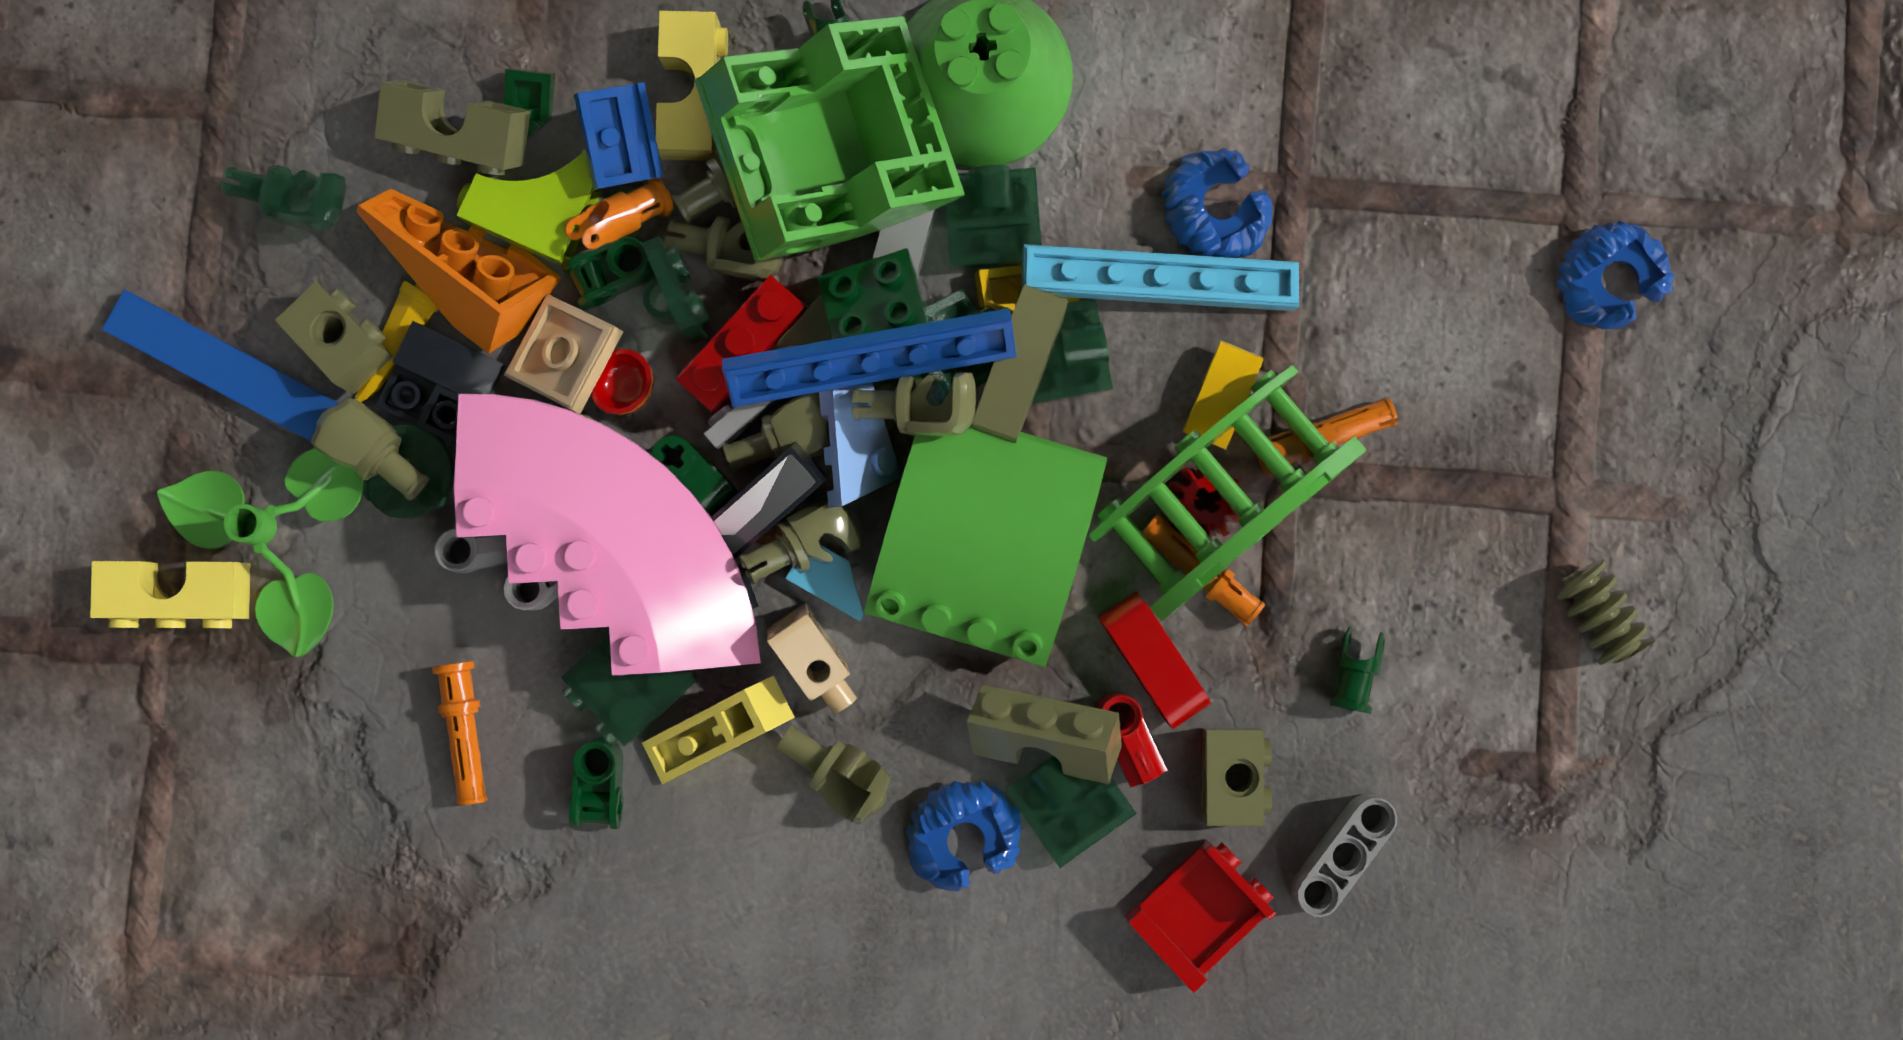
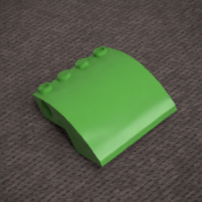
M904 16L828 24L799 48L726 56L721 58L702 76L694 80L755 261L805 252L861 237L925 214L965 195Z
M972 424L964 434L958 436L915 435L887 526L864 613L1046 667L1086 540L1107 457L1020 432L1017 442L1013 443L972 428Z

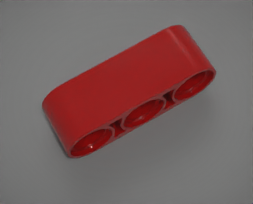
M1137 591L1097 616L1127 665L1172 730L1212 704L1203 687L1156 616Z

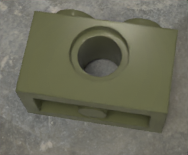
M315 281L275 321L333 384L354 395L393 357L382 344L387 337L369 319L365 318L361 322L352 313L357 305L340 288L335 287L330 291ZM343 327L340 339L332 343L335 332Z
M1201 728V822L1205 825L1264 826V814H1271L1272 810L1271 787L1264 786V767L1271 766L1272 747L1270 739L1264 738V730L1258 728ZM1242 763L1248 771V779L1242 787L1231 789L1225 781L1226 771L1230 766Z

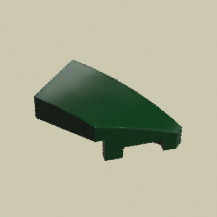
M508 68L505 69L504 104L531 111L527 135L528 140L552 120L555 73Z

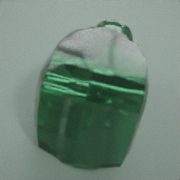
M273 165L266 175L229 167L223 177L241 182V185L222 182V192L225 196L258 202L261 213L266 219L314 232H326L337 223L346 194V178L339 174L320 173L319 177L307 170H301L293 175L288 167L282 165ZM315 187L314 194L309 199V193Z

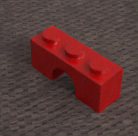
M770 274L679 374L676 380L715 414L731 402L722 369V359L770 351L776 347L777 342L807 310L806 306Z

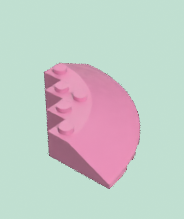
M497 394L458 395L454 478L457 537L506 535L509 584L558 581L560 629L609 627L612 675L661 673L761 663L757 625L736 560H734L715 522L694 495L667 467L639 445L615 430L571 410L536 400Z

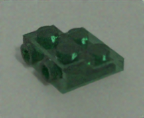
M610 634L599 645H594L560 677L567 684L562 690L565 697L578 710L582 711L587 706L595 714L599 721L594 724V727L608 743L614 745L619 740L623 746L630 745L698 682L697 678L689 670L612 675Z

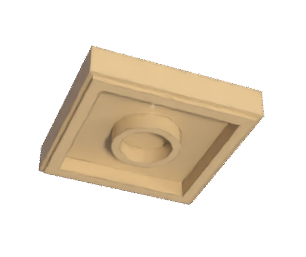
M547 294L504 376L581 414L624 331Z

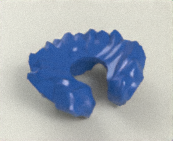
M1222 147L1218 151H1199L1182 157V164L1170 173L1164 181L1166 189L1162 192V197L1166 199L1164 205L1166 211L1165 222L1170 225L1171 233L1177 237L1179 245H1187L1191 253H1200V256L1238 258L1240 256L1244 258L1252 255L1262 246L1266 231L1272 224V201L1268 197L1266 190L1249 192L1248 196L1242 201L1238 212L1228 219H1216L1209 215L1204 207L1205 193L1212 186L1217 184H1235L1248 175L1250 164L1245 162L1243 155L1237 150L1230 151Z
M1618 220L1616 224L1594 225L1590 231L1583 232L1580 238L1573 240L1572 249L1565 253V262H1562L1559 266V272L1562 276L1556 280L1557 287L1564 293V309L1567 315L1578 324L1593 325L1601 329L1623 328L1637 319L1634 300L1632 299L1627 303L1625 300L1609 294L1602 284L1604 269L1607 265L1615 262L1625 263L1635 271L1640 295L1650 301L1661 302L1664 295L1670 294L1673 291L1672 283L1675 275L1670 270L1668 254L1665 252L1659 239H1652L1641 226L1629 225Z
M953 781L950 785H943L938 790L929 791L927 799L918 804V811L912 812V824L907 825L906 828L909 840L907 849L910 851L908 857L915 874L929 881L935 888L947 891H960L962 888L970 886L968 867L950 852L947 844L948 834L957 824L972 823L981 829L985 838L983 863L989 872L999 874L1002 869L1014 866L1016 863L1015 858L1021 850L1018 846L1022 830L1020 810L1017 807H1012L1003 792L996 786L989 787L982 781L977 785L971 782L961 783Z

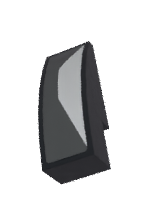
M797 442L711 517L721 532V536L731 551L734 560L828 478Z

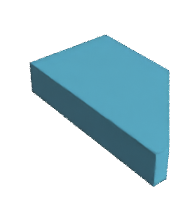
M820 545L824 551L832 556V562L823 564L808 558L810 563L809 570L800 574L794 567L791 568L785 579L861 622L864 612L851 564L848 560Z

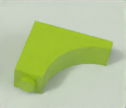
M584 149L579 156L566 166L536 179L506 181L488 178L476 173L472 183H466L458 196L457 208L459 211L456 216L469 226L472 225L489 235L514 244L561 266L565 261L574 257L582 239L572 240L567 237L565 233L566 223L571 218L598 203L605 187L593 189L586 151ZM577 224L573 226V232L577 230Z

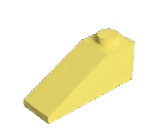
M771 676L642 742V745L663 785L795 717L775 677Z

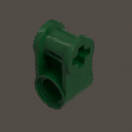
M626 236L595 250L576 255L565 261L561 267L564 274L571 276L580 297L577 301L579 309L587 310L603 305L614 299L617 295L651 280L656 273L657 261L653 252L645 244L634 237ZM631 251H640L642 260L639 267L634 271L625 272L622 267L625 255Z
M674 435L665 436L654 445L651 456L676 476L694 495L710 517L738 492L735 486L711 461H708L693 444L682 437ZM670 448L677 451L685 450L681 455V459L684 462L681 468L673 465L666 466L670 461V457L667 454Z
M595 738L581 746L574 755L572 790L569 801L570 827L579 828L581 823L609 824L610 829H619L621 826L624 801L622 789L624 758L621 747L611 738ZM591 749H601L608 756L609 766L605 772H599L591 768L588 762V755Z

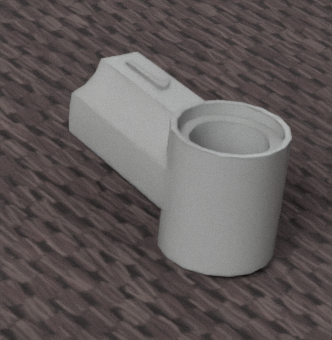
M456 529L444 532L438 538L435 544V557L443 568L460 574H469L478 569L507 564L506 535L457 537ZM467 540L471 547V554L464 563L455 564L451 559L450 550L457 541Z

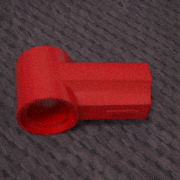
M1114 691L1102 696L1095 708L1109 710L1113 704L1118 702H1124L1129 707V718L1126 723L1120 726L1122 746L1117 761L1129 787L1132 788L1158 778L1167 769L1145 724L1140 705L1126 694Z

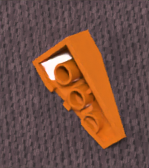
M389 189L359 204L357 207L358 215L451 325L488 354L520 335L539 310L547 294L551 295L560 282L561 276L527 250L511 244L506 249L484 239L485 231L472 225L466 231L444 221L443 212L393 189Z

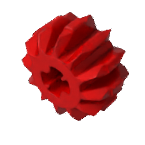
M1185 467L1180 471V475L1186 486L1179 482L1171 481L1168 484V489L1180 496L1178 499L1211 539L1213 535L1212 526L1221 537L1227 536L1230 531L1224 519L1232 523H1238L1237 520L1240 517L1234 510L1230 509L1231 506L1198 468L1196 478L1193 472L1188 467ZM1238 478L1233 479L1237 485L1240 484ZM1198 490L1203 496L1209 493L1213 495L1215 502L1210 504V507L1214 508L1211 514L1207 509L1198 511L1195 508L1194 502L1199 500V497L1195 496Z

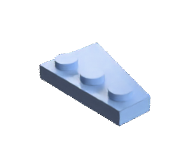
M873 383L819 392L821 416L828 421L830 447L824 448L825 465L832 466L834 490L827 491L828 508L843 506L902 477L884 419L855 420L852 415V407L872 406L871 403H852L853 391L855 389L874 390Z

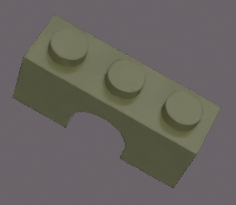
M407 80L381 82L375 138L392 142L393 150L408 154H419L420 150L435 153L434 160L447 164L460 165L463 160L476 163L477 171L491 175H505V170L523 166L530 110L489 100L467 103L464 124L460 130H457L450 125L444 113V89Z
M981 684L967 720L973 755L1018 764L1023 748L1035 747L1054 755L1060 761L1064 775L1105 784L1110 782L1122 746L1119 713L983 684Z

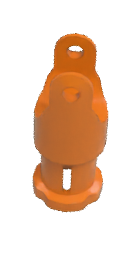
M659 178L647 179L643 186L627 194L618 192L571 218L566 223L565 233L572 240L582 238V243L586 248L595 249L639 230L641 223L657 215L665 217L671 214L674 208L673 200L662 180ZM577 224V230L573 232L572 228ZM596 234V239L591 242V236Z

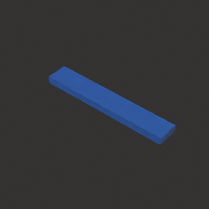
M125 289L102 328L103 331L309 441L312 439L316 429V422L321 414L329 407L339 404V402Z
M1008 308L722 359V369L732 407L891 380L901 378L902 376H913L1015 358L1017 354L1012 318Z

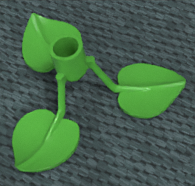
M316 448L311 449L292 463L285 476L286 488L299 499L284 505H269L266 509L245 504L244 492L237 480L219 471L197 473L177 484L157 491L160 504L168 520L193 545L205 549H218L225 547L232 540L253 545L255 553L261 554L284 575L286 581L276 580L270 582L262 589L256 600V618L262 631L269 639L286 649L293 657L304 656L320 642L330 625L334 609L333 596L328 584L321 576L314 573H306L295 578L292 570L267 548V543L276 534L277 521L275 517L279 514L298 511L304 506L312 518L323 522L339 521L351 514L358 506L364 488V481L356 475V470L336 464Z

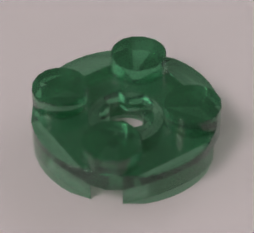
M410 425L393 426L396 434L402 440L398 447V454L405 460L410 459V464L417 467V470L423 475L429 477V481L423 490L411 501L407 500L400 491L380 475L363 481L362 494L367 501H370L375 508L387 516L400 519L424 517L435 509L441 508L449 499V492L454 483L452 455L444 441L430 432Z

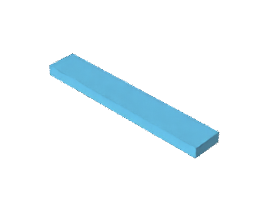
M1024 245L1022 249L1021 291L1023 286L1027 285L1058 297L1295 311L1299 307V262Z

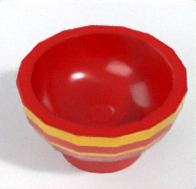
M623 348L614 350L590 396L596 406L607 413L617 415L634 413L646 405L652 396L655 383L653 370L647 360L636 351Z

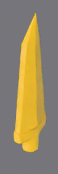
M404 280L400 287V293L383 330L387 338L382 344L393 357L357 391L355 400L363 402L380 391L396 365L392 362L412 321L425 326L434 312H437L438 308L418 284L414 286Z

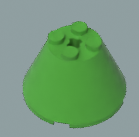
M931 0L908 21L907 26L921 64L922 72L955 165L986 169L1017 162L1038 150L1062 121L1072 91V61L1068 46L1060 29L1052 18L1031 0Z

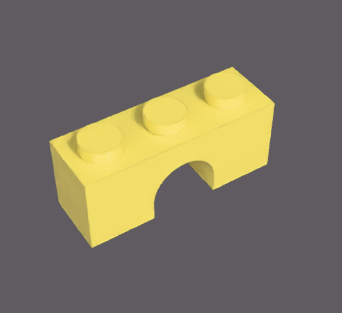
M659 11L658 58L665 70H683L692 74L696 79L720 60V56H727L728 30L721 27L716 12ZM695 82L691 93L682 101L676 103H657L656 142L659 156L662 160L706 161L712 157L711 154L716 144Z
M92 561L90 618H109L108 628H139V618H156L155 628H185L186 619H202V628H232V619H249L250 563L186 562L185 584L178 594L170 598L164 594L159 586L158 563Z

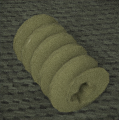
M1604 559L1589 564L1566 578L1562 582L1565 585L1564 589L1556 597L1558 601L1574 599L1575 604L1566 613L1568 617L1584 615L1586 618L1577 628L1578 633L1595 632L1596 635L1587 644V647L1589 649L1605 648L1606 651L1597 660L1599 665L1619 663L1636 655L1656 641L1654 638L1640 640L1648 630L1644 622L1630 624L1638 613L1635 607L1619 608L1626 600L1627 594L1623 590L1609 592L1617 581L1616 577L1613 574L1598 576L1607 564Z

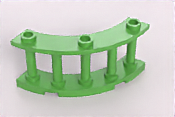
M1293 365L1278 376L1272 370L1263 375L1250 387L1254 392L1253 395L1212 426L1202 436L1197 430L1187 435L1175 446V450L1179 453L1178 456L1124 503L1117 498L1097 515L1102 523L1089 534L1094 543L1115 529L1160 582L1161 585L1158 589L1164 595L1151 605L1150 609L1161 622L1226 569L1243 552L1252 547L1282 522L1297 507L1305 503L1367 451L1355 436L1340 448L1334 441L1329 443L1283 391L1282 387L1298 373V370ZM1266 401L1270 403L1315 455L1312 460L1317 466L1307 475L1300 468L1296 471L1248 416ZM1232 427L1281 482L1278 487L1284 494L1265 509L1259 502L1254 505L1206 449ZM1191 461L1240 517L1237 522L1242 528L1224 544L1217 538L1212 540L1165 485L1168 480ZM1149 497L1154 500L1198 552L1195 557L1200 564L1186 576L1180 570L1175 572L1128 517Z

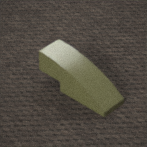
M1027 285L1023 286L1011 316L1017 357L994 361L972 422V428L1013 443L1017 442L1063 322L1069 300Z

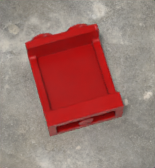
M1206 839L1124 915L1135 931L1193 993L1208 981L1204 975L1264 918L1267 917L1271 920L1276 915V912L1268 905L1274 898L1271 893L1255 877L1247 882L1235 870L1241 864V861L1223 842L1215 848Z

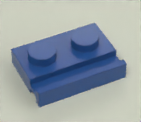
M644 82L574 94L593 189L664 177Z

